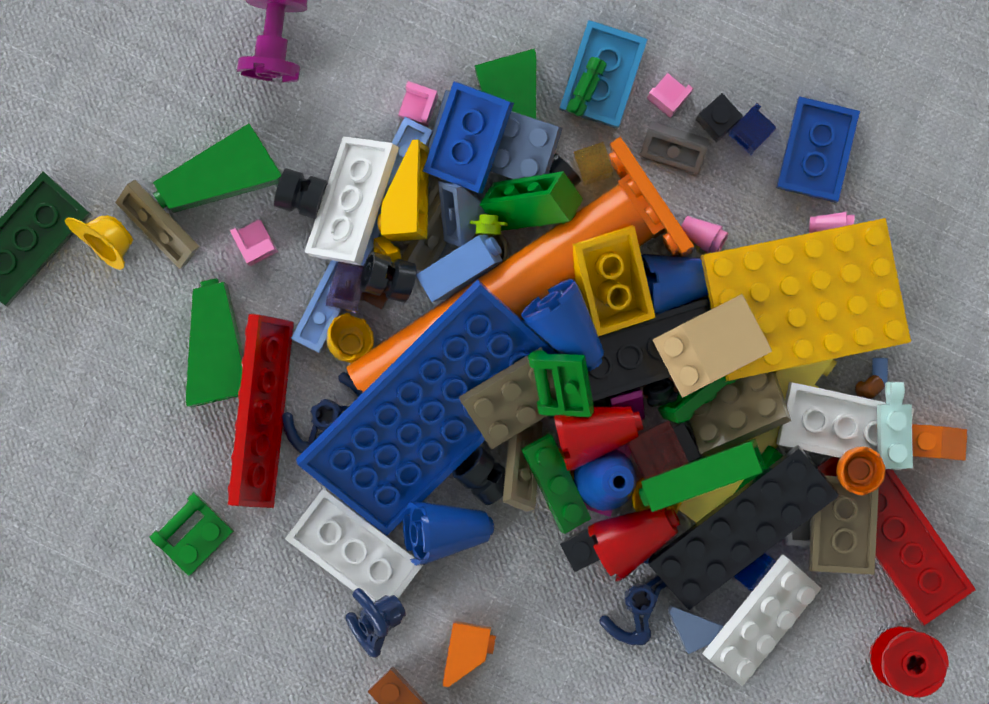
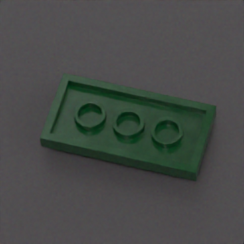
M42 172L0 218V302L7 307L74 234L65 224V219L69 217L85 222L91 215L88 210L45 172Z

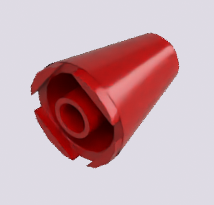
M631 406L594 407L591 417L554 415L567 471L575 470L639 438L638 431L643 430L639 411L633 412Z
M665 507L654 512L651 511V508L594 522L588 526V533L590 537L596 535L598 542L593 545L595 552L610 576L616 574L615 581L618 582L626 578L678 533L677 526L681 525L672 507L670 509Z

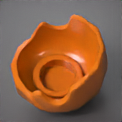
M855 447L845 451L840 457L836 473L838 481L848 492L857 495H867L877 490L884 481L886 467L878 452L868 447Z

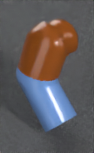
M872 358V376L865 382L859 381L856 384L855 392L857 396L872 399L885 388V383L888 381V358Z

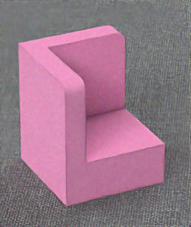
M667 73L659 84L652 88L647 99L671 118L691 95L693 88L690 85L685 88Z
M407 81L406 94L398 114L399 117H407L428 127L438 100L437 91Z
M256 220L239 230L236 228L230 230L249 266L278 252L261 220Z

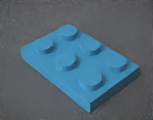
M588 20L559 110L569 113L566 107L570 99L575 98L573 93L583 72L587 73L586 65L591 57H597L606 62L607 67L603 75L598 76L600 81L590 102L586 101L587 109L582 118L618 129L648 39Z

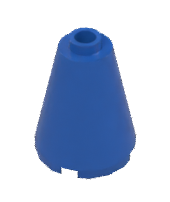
M655 254L641 255L655 315L678 308L708 295L701 258Z
M573 279L562 281L548 289L549 294L543 299L535 298L523 310L521 316L524 322L559 354L585 355L587 370L591 371L602 363L601 357L604 355V349L579 285Z
M617 449L574 471V483L583 502L597 510L608 511L621 507L631 498L636 487L637 477L634 465L624 453Z
M416 501L407 504L406 508H411L410 515H404L403 536L406 551H413L415 558L410 560L416 566L425 565L489 541L490 535L494 533L492 518L488 517L487 513L481 510Z

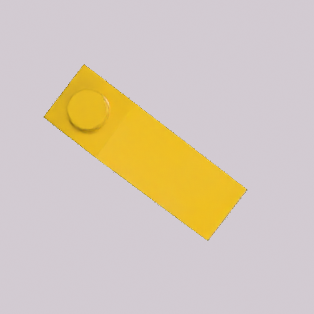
M420 140L411 141L381 203V214L378 215L377 219L378 229L382 236L392 242L424 240L428 236L429 174L423 172L429 154V147Z

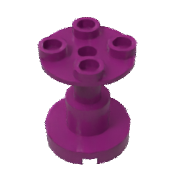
M245 0L246 3L254 7L265 9L266 16L263 35H258L256 38L254 56L238 58L237 72H241V75L263 81L272 82V78H280V76H282V82L299 81L300 66L285 61L288 40L282 38L285 12L297 13L306 11L308 8L307 0Z

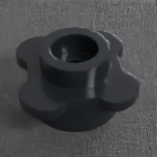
M667 378L645 386L643 392L648 396L647 404L651 407L666 405L669 402H675L678 399V393L673 390L674 383Z

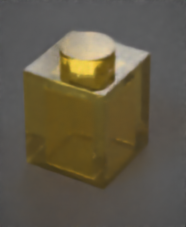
M604 142L574 151V158L583 186L613 177V169Z

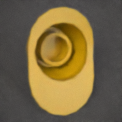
M108 215L98 216L87 224L75 218L68 217L65 219L67 227L88 244L104 262L119 270L125 267L123 256L132 244L133 238L120 221Z

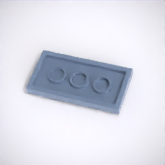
M445 90L428 146L429 151L450 93L449 90ZM511 111L491 172L512 179L549 174L563 128Z

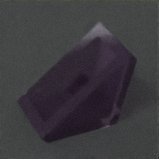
M338 262L326 299V306L329 309L360 315L365 293L360 289L363 265Z

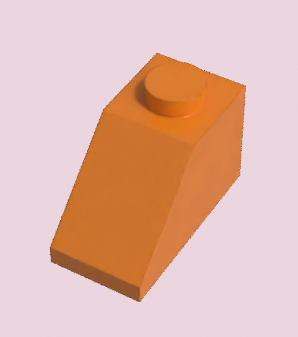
M912 424L913 457L966 461L967 429Z
M459 621L453 622L442 686L450 687L485 662L487 654H493L496 636L490 635L491 627Z

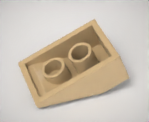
M743 294L653 339L682 398L772 352Z

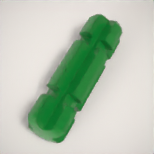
M597 57L589 59L586 65L587 73L583 72L573 93L575 98L570 99L566 107L570 114L577 117L584 115L587 109L586 101L590 102L600 81L598 76L603 75L607 67V63Z

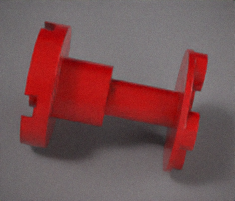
M892 627L882 632L870 647V663L875 676L882 683L906 696L920 698L931 695L945 681L944 678L949 667L947 652L937 639L924 632H918L910 627Z

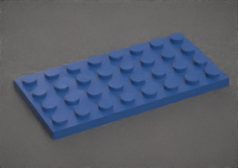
M477 279L296 458L297 464L387 536L403 521L404 515L410 514L411 508H406L407 504L416 501L422 502L485 441L459 397L540 347L547 354L559 353Z

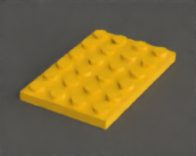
M886 218L701 255L711 309L743 294L772 349V352L726 375V381L911 343Z

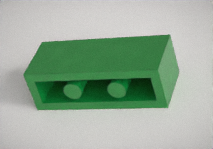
M564 171L493 182L479 205L487 215H497L498 222L508 223V226H501V231L570 222L575 217L583 198Z

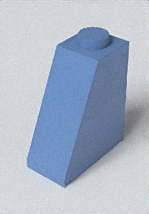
M487 234L478 235L416 274V277L431 302L448 299L503 262L499 255L502 251L493 237L489 238Z

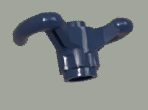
M343 372L338 376L339 382L349 387L358 397L363 393L362 390H357L349 374ZM323 399L320 403L314 405L310 411L313 427L309 440L306 442L298 435L293 415L290 412H285L282 415V422L288 441L299 453H302L317 439L318 429L322 430L318 434L319 437L349 406H339L336 402L328 399Z
M653 554L652 556H650V557H649L646 561H644L643 563L648 564V560H649L650 558H652V557H653L654 555H656V554ZM657 575L645 584L635 583L630 585L625 591L624 602L627 609L633 613L636 629L634 632L630 633L621 629L606 615L599 619L600 625L618 641L629 645H645L651 638L648 619L656 605L660 591L667 585ZM656 583H659V584L655 587V590H653V589L651 588V587H652L653 585H655ZM639 615H644L642 618L643 623H640Z
M357 588L353 591L352 596L363 608L360 611L361 618L358 619L354 612H349L346 614L345 619L362 648L370 657L376 658L381 654L385 636L388 635L392 628L401 623L402 618L406 616V612L402 603L395 595H385L373 602L362 589Z

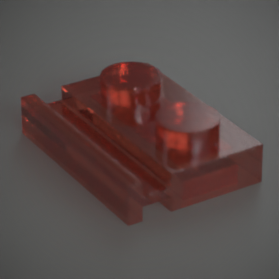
M669 420L638 434L639 438L627 443L643 479L689 463Z

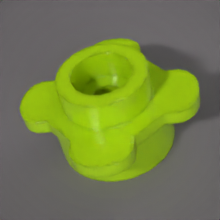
M479 215V221H470V224L476 225L475 234L501 235V226H508L507 222H498L497 215Z

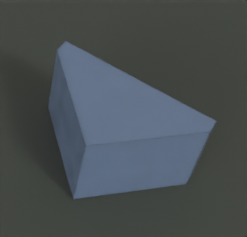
M445 180L438 181L444 241L461 247L469 242L475 234L476 225L470 224V221H479V215H486V213L479 205L481 201L462 186Z
M669 605L667 610L688 654L708 646L724 627V625Z

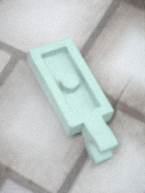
M886 382V404L877 405L878 453L886 469L913 468L912 404H902L905 393L904 382Z

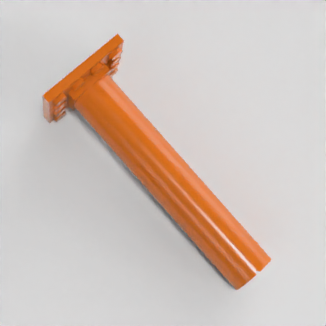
M621 136L610 143L612 152L608 154L612 167L620 177L618 185L576 212L575 217L570 222L558 224L478 278L485 287L523 321L521 313L535 298L543 299L549 294L548 289L568 279L575 281L573 244L633 225L635 226L639 247L650 239H655L664 233L663 243L672 256L687 257L692 254L694 245ZM475 281L349 364L346 369L357 390L364 392Z

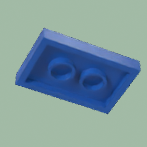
M454 81L423 172L474 192L483 193L514 103Z
M799 96L776 188L837 203L860 111Z

